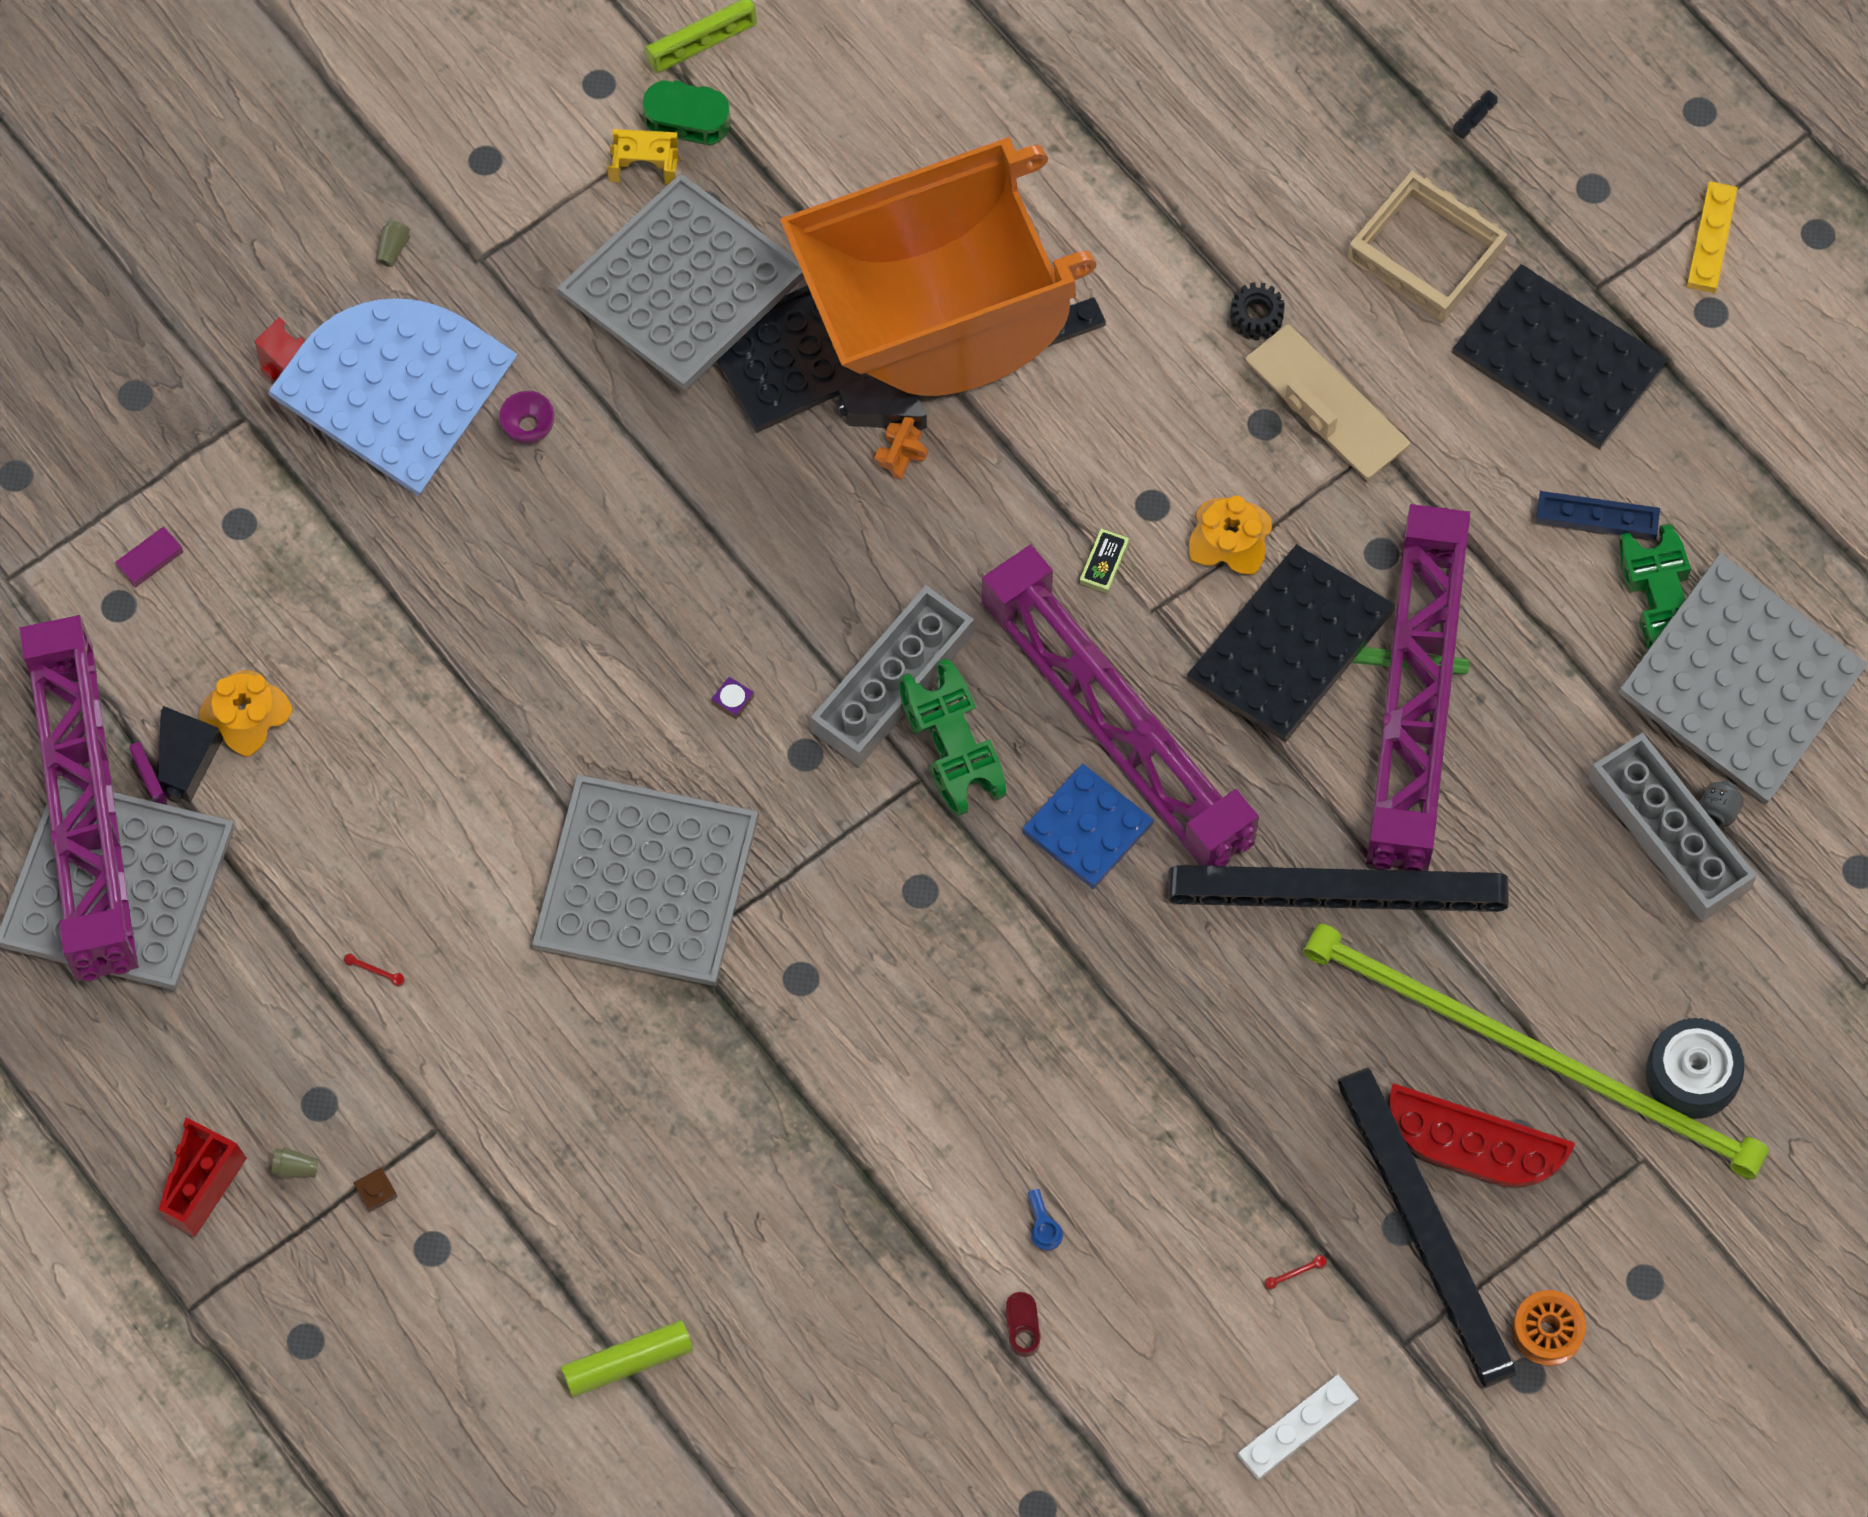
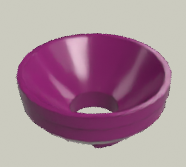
M520 391L505 400L500 409L499 418L501 426L509 438L520 443H534L542 440L549 434L554 424L555 415L551 402L544 395L535 391ZM525 418H533L537 421V426L530 431L521 429L519 425Z

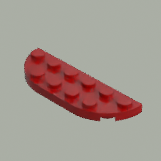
M1395 1083L1392 1084L1389 1108L1410 1151L1425 1161L1487 1182L1507 1187H1525L1543 1182L1556 1174L1564 1166L1576 1143Z

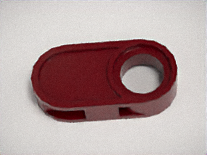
M1016 1292L1006 1302L1009 1342L1012 1351L1016 1355L1029 1357L1034 1355L1040 1347L1037 1306L1035 1299L1030 1294ZM1027 1332L1034 1337L1035 1341L1031 1347L1022 1348L1016 1343V1337L1020 1333Z

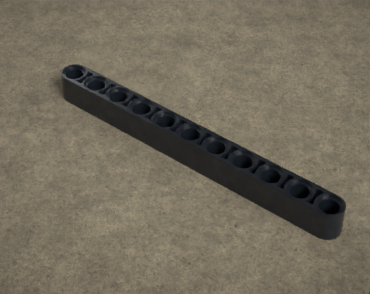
M1177 865L1168 870V900L1174 904L1499 912L1509 908L1508 876L1502 873Z
M1366 1067L1339 1078V1089L1481 1384L1484 1388H1488L1516 1376L1511 1357L1373 1073Z

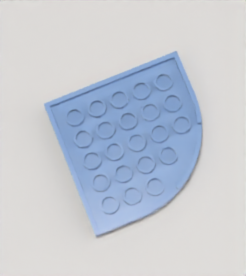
M380 299L350 307L334 315L319 326L297 351L269 390L268 395L419 496L518 354L465 318L441 306L412 299Z

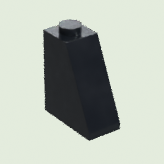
M873 376L838 387V399L835 400V406L839 416H845L849 426L888 428L889 423H902L904 417L913 418V425L916 429L923 430L927 428V414L919 395L904 392Z
M163 706L161 710L158 780L166 797L178 802L182 799L191 803L223 738L218 727L166 706Z

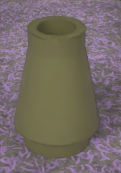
M389 220L386 226L382 227L379 253L376 261L382 265L393 267L396 258L410 239L408 235L410 228L400 222Z
M283 1147V1150L275 1149L271 1174L279 1175L278 1178L316 1177L319 1158H312L286 1147Z

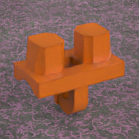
M904 417L902 423H889L886 430V438L893 444L891 448H878L874 456L877 464L880 467L889 469L894 478H903L910 460L924 461L928 454L927 448L919 442L922 433L913 425V418Z

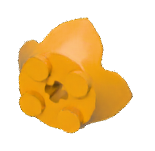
M1238 495L1231 498H1214L1201 504L1196 513L1198 523L1189 540L1191 561L1204 566H1212L1224 561L1237 573L1255 575L1265 558V537L1272 530V522L1268 513L1256 504L1246 502L1243 497ZM1233 527L1237 529L1236 533H1233L1232 530L1226 531V528Z
M241 670L217 682L216 688L204 699L198 717L199 720L218 727L225 743L230 749L248 758L263 746L267 738L268 729L271 726L284 724L291 716L293 708L286 695L279 688L269 684L260 673L251 670ZM248 703L244 710L239 709L240 704Z

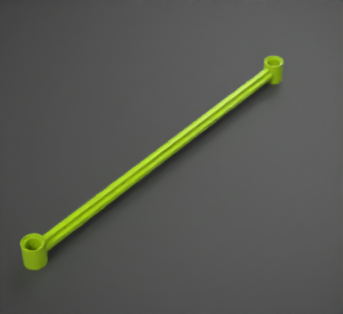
M1322 923L1317 924L1304 947L1303 954L1317 964L1327 965L1330 959L1731 1159L1730 1168L1744 1178L1756 1179L1769 1153V1148L1757 1139L1744 1137L1742 1142L1739 1143L1340 943L1342 935L1331 926Z

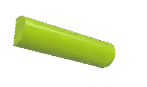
M738 0L645 46L644 51L655 73H659L757 25L755 5L751 0Z
M679 1320L560 1367L571 1396L574 1398L693 1352V1346L683 1320Z

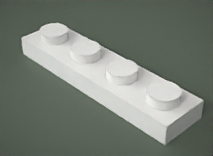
M1337 1374L1238 1453V1457L1259 1481L1358 1403L1359 1398Z

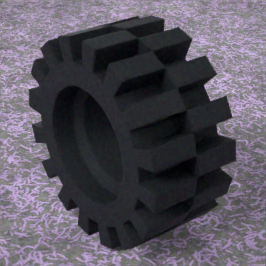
M1253 282L1250 283V289L1244 285L1241 287V292L1237 290L1234 294V299L1232 298L1230 310L1231 324L1233 327L1237 326L1236 332L1239 335L1244 331V338L1249 339L1250 335H1255L1254 341H1259L1260 335H1263L1264 340L1268 339L1270 332L1274 335L1278 328L1282 326L1285 303L1284 300H1281L1282 295L1279 291L1274 294L1275 288L1271 285L1267 290L1265 289L1266 283L1261 282L1260 287H1256V283ZM1252 304H1261L1267 307L1269 314L1263 319H1254L1247 315L1246 308Z

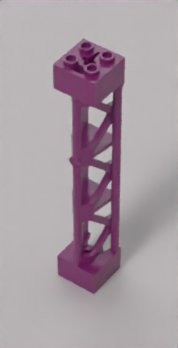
M1410 504L1404 531L1401 557L1402 566L1383 731L1366 864H1371L1377 869L1386 870L1391 867L1408 871H1428L1434 848L1471 511ZM1440 568H1448L1449 576H1446ZM1413 571H1415L1436 600L1412 619L1408 620ZM1443 622L1442 632L1428 631L1438 623ZM1427 653L1442 656V660L1439 662L1441 666H1438ZM1404 659L1425 685L1426 689L1401 709H1398ZM1433 711L1432 722L1416 721L1428 712ZM1415 742L1430 745L1429 756ZM1395 749L1396 753L1417 779L1390 800H1387L1392 752ZM1423 801L1422 812L1408 811L1409 808Z
M1031 544L983 576L981 603L1004 631L1011 635L1178 836L1182 845L1200 866H1226L1231 860L1230 857L1239 851L1244 853L1255 844L1259 815L1237 789L1222 797L1052 594L1053 570ZM1034 607L1074 653L1070 659L1045 651L1030 614ZM1017 610L1020 612L1031 644L1013 623ZM1053 666L1073 673L1069 689L1051 669ZM1095 681L1101 685L1134 725L1130 732L1105 723L1090 686ZM1081 691L1083 692L1091 716L1079 703V701L1074 697ZM1113 738L1134 745L1129 762L1111 741ZM1157 753L1196 799L1192 805L1166 796L1151 759L1154 754ZM1142 763L1152 788L1148 786L1134 769ZM1173 811L1193 818L1187 823L1186 830L1173 816Z
M80 615L19 627L23 659L31 676L52 830L51 839L54 846L63 911V920H59L63 954L77 981H93L99 978V976L108 974H125L132 969L139 968L132 929L93 644ZM45 690L50 691L71 705L52 734L50 731ZM82 712L83 718L81 719V721L74 727V729L67 735V737L61 743H59L64 734L72 725V723ZM89 762L90 768L87 769L79 764ZM57 776H62L65 780L84 791L64 821L62 818ZM94 799L95 804L93 805V807L86 813V815L73 828V830H71L73 825L76 823V821L81 816L83 811L89 805L91 800ZM101 849L102 856H98L89 850ZM69 863H74L96 878V881L76 909ZM105 887H107V892L104 894V896L97 902V904L91 909V911L87 915H85L94 903V901L97 899L99 894L102 892V890Z

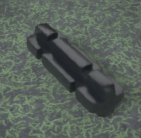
M1490 90L1485 91L1480 96V100H1476L1463 114V119L1460 118L1454 124L1453 132L1460 138H1466L1471 132L1470 129L1475 128L1488 114V110H1491L1497 104V95Z

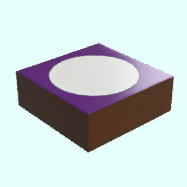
M729 676L713 696L711 703L737 720L754 698V692Z

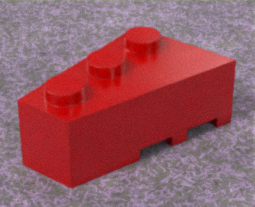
M280 317L254 341L261 364L260 370L271 381L279 378L305 342L301 337L295 340L288 334L284 327L286 323Z
M185 1117L183 1124L185 1129L180 1145L177 1144L172 1173L169 1172L158 1210L170 1225L196 1237L247 1157L236 1142Z

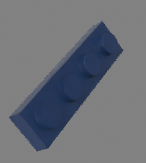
M1540 491L1535 523L1617 535L1629 532L1632 537L1656 540L1660 508Z

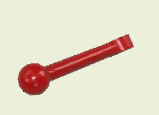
M351 953L344 956L346 965L351 966L354 964L390 979L393 985L397 987L404 984V976L401 973L391 974L356 959L355 955Z
M1317 1255L1311 1263L1276 1278L1268 1277L1264 1283L1265 1287L1271 1290L1276 1288L1278 1283L1313 1268L1323 1269L1326 1265V1258L1322 1255Z

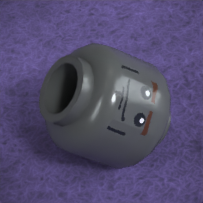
M1729 781L1713 782L1706 787L1699 804L1718 828L1731 825L1736 820L1743 806V797L1735 784Z

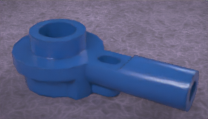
M1040 1189L1031 1190L1028 1192V1196L1036 1219L1035 1226L1031 1232L1032 1242L1041 1250H1053L1061 1244L1063 1230L1057 1222L1053 1221L1052 1217L1048 1216Z

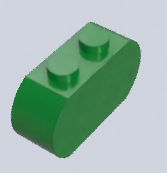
M661 80L652 84L643 96L644 122L649 131L677 133L678 140L708 146L719 143L729 132L730 110L728 100L722 92L716 91L711 87L691 86L677 80L672 82Z

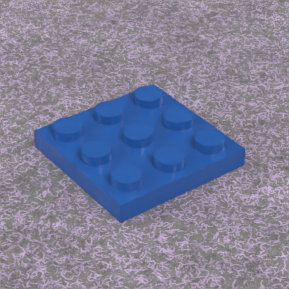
M1082 763L1023 827L1022 833L1094 889L1153 825L1154 819Z

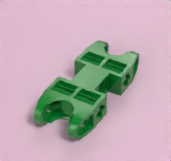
M1671 524L1660 525L1659 535L1661 544L1655 548L1648 549L1642 547L1636 539L1633 540L1629 532L1620 534L1619 538L1621 569L1628 591L1633 593L1644 590L1650 610L1642 612L1639 621L1647 649L1651 647L1685 601L1680 582L1688 580L1691 571L1684 545Z
M944 658L936 663L939 677H937V688L935 691L926 690L920 683L916 684L914 678L909 673L900 676L898 683L903 709L914 734L928 729L940 755V760L928 766L939 793L950 809L960 816L968 812L966 797H968L967 789L969 783L974 782L981 785L985 791H989L994 800H999L1006 796V784L1001 763L991 740L976 744L964 714L974 710L976 705L965 680L955 665L949 659ZM959 700V702L946 707V705ZM934 710V712L921 717V715ZM983 757V759L978 760V761H976V762H974V763H971V761H974V760H976V759H978V758ZM957 767L959 768V769H956V770H954V771H952V772H949V773H947V774L945 773V772H947V771H949V770H952V769H954V768H957Z

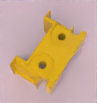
M613 129L614 145H610L612 166H607L609 182H620L622 167H628L631 162L639 160L651 162L658 169H664L665 185H668L676 178L677 161H679L677 133Z

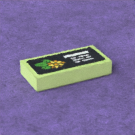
M1101 529L1079 584L1108 594L1129 544V538Z

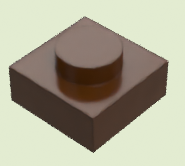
M382 1167L353 1182L369 1213L398 1197Z

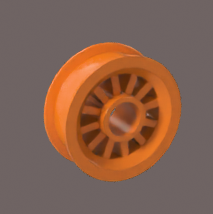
M1542 1290L1528 1296L1519 1306L1512 1326L1513 1339L1518 1350L1530 1361L1545 1366L1559 1365L1571 1359L1579 1350L1586 1333V1319L1579 1304L1569 1295L1556 1290ZM1554 1308L1559 1309L1558 1313L1554 1312ZM1550 1322L1556 1326L1557 1332L1547 1333L1542 1329L1541 1324ZM1537 1337L1535 1342L1531 1340L1532 1338ZM1541 1342L1545 1343L1544 1348L1539 1346Z

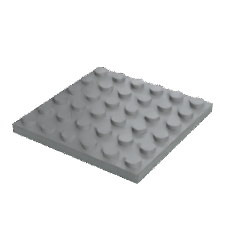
M680 173L557 289L560 296L682 389L686 390L804 278V275L795 257Z
M1720 553L1617 693L1762 803L1767 804L1865 669L1867 663Z
M577 774L532 943L533 949L716 986L759 817L758 811Z
M57 778L64 821L84 791L66 780ZM113 792L139 968L132 969L128 973L121 975H110L177 991L235 828L234 821ZM94 799L91 800V802L83 811V813L78 818L76 823L73 825L71 830H73V828L80 822V820L86 815V813L93 807V805L95 804ZM47 802L0 926V948L68 964L63 954L59 920H63V911ZM101 849L89 850L98 856H102ZM69 863L76 909L96 881V878L74 863ZM105 887L102 890V892L99 894V896L94 901V903L85 915H87L91 911V909L97 904V902L104 896V894L107 892V887Z

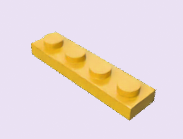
M1709 181L1686 288L1716 294L1738 187Z

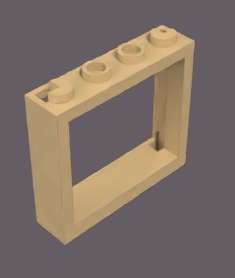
M1411 171L1349 244L1347 259L1443 323L1505 249L1508 234L1498 228V224L1490 223L1481 217L1476 209L1466 207L1457 201L1450 192L1442 191L1433 185L1427 177L1424 179L1414 171ZM1410 196H1413L1489 247L1449 297L1370 246Z

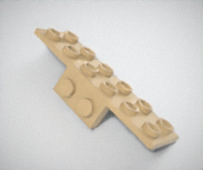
M1286 324L1246 357L1245 362L1293 411L1297 412L1308 423L1312 430L1328 442L1365 480H1370L1410 447V441L1289 324Z

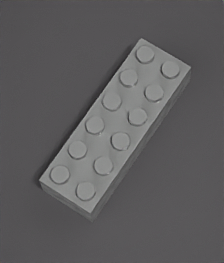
M925 585L811 716V732L860 767L906 714L899 692V677L909 673L914 678L916 684L920 683L923 688L927 689L938 676L937 661L944 658L951 661L974 635V619Z
M1643 733L1593 764L1589 776L1591 783L1701 922L1752 889L1757 875Z

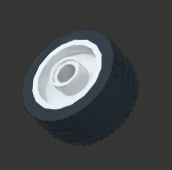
M1703 1018L1683 1019L1668 1026L1655 1040L1646 1064L1647 1083L1654 1099L1693 1119L1713 1116L1727 1107L1736 1096L1744 1076V1055L1738 1040L1724 1026Z

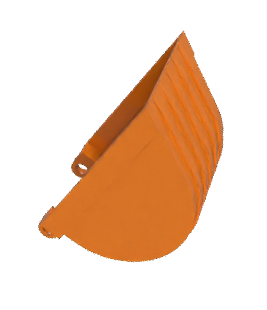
M1010 137L780 218L842 366L859 374L867 373L907 393L923 396L948 395L978 388L1007 376L1030 362L1054 341L1067 321L1070 310L1069 299L1076 297L1075 280L1089 275L1094 271L1097 264L1090 251H1079L1054 260L1053 270L1017 188V178L1040 170L1048 162L1043 146L1032 145L1016 151Z

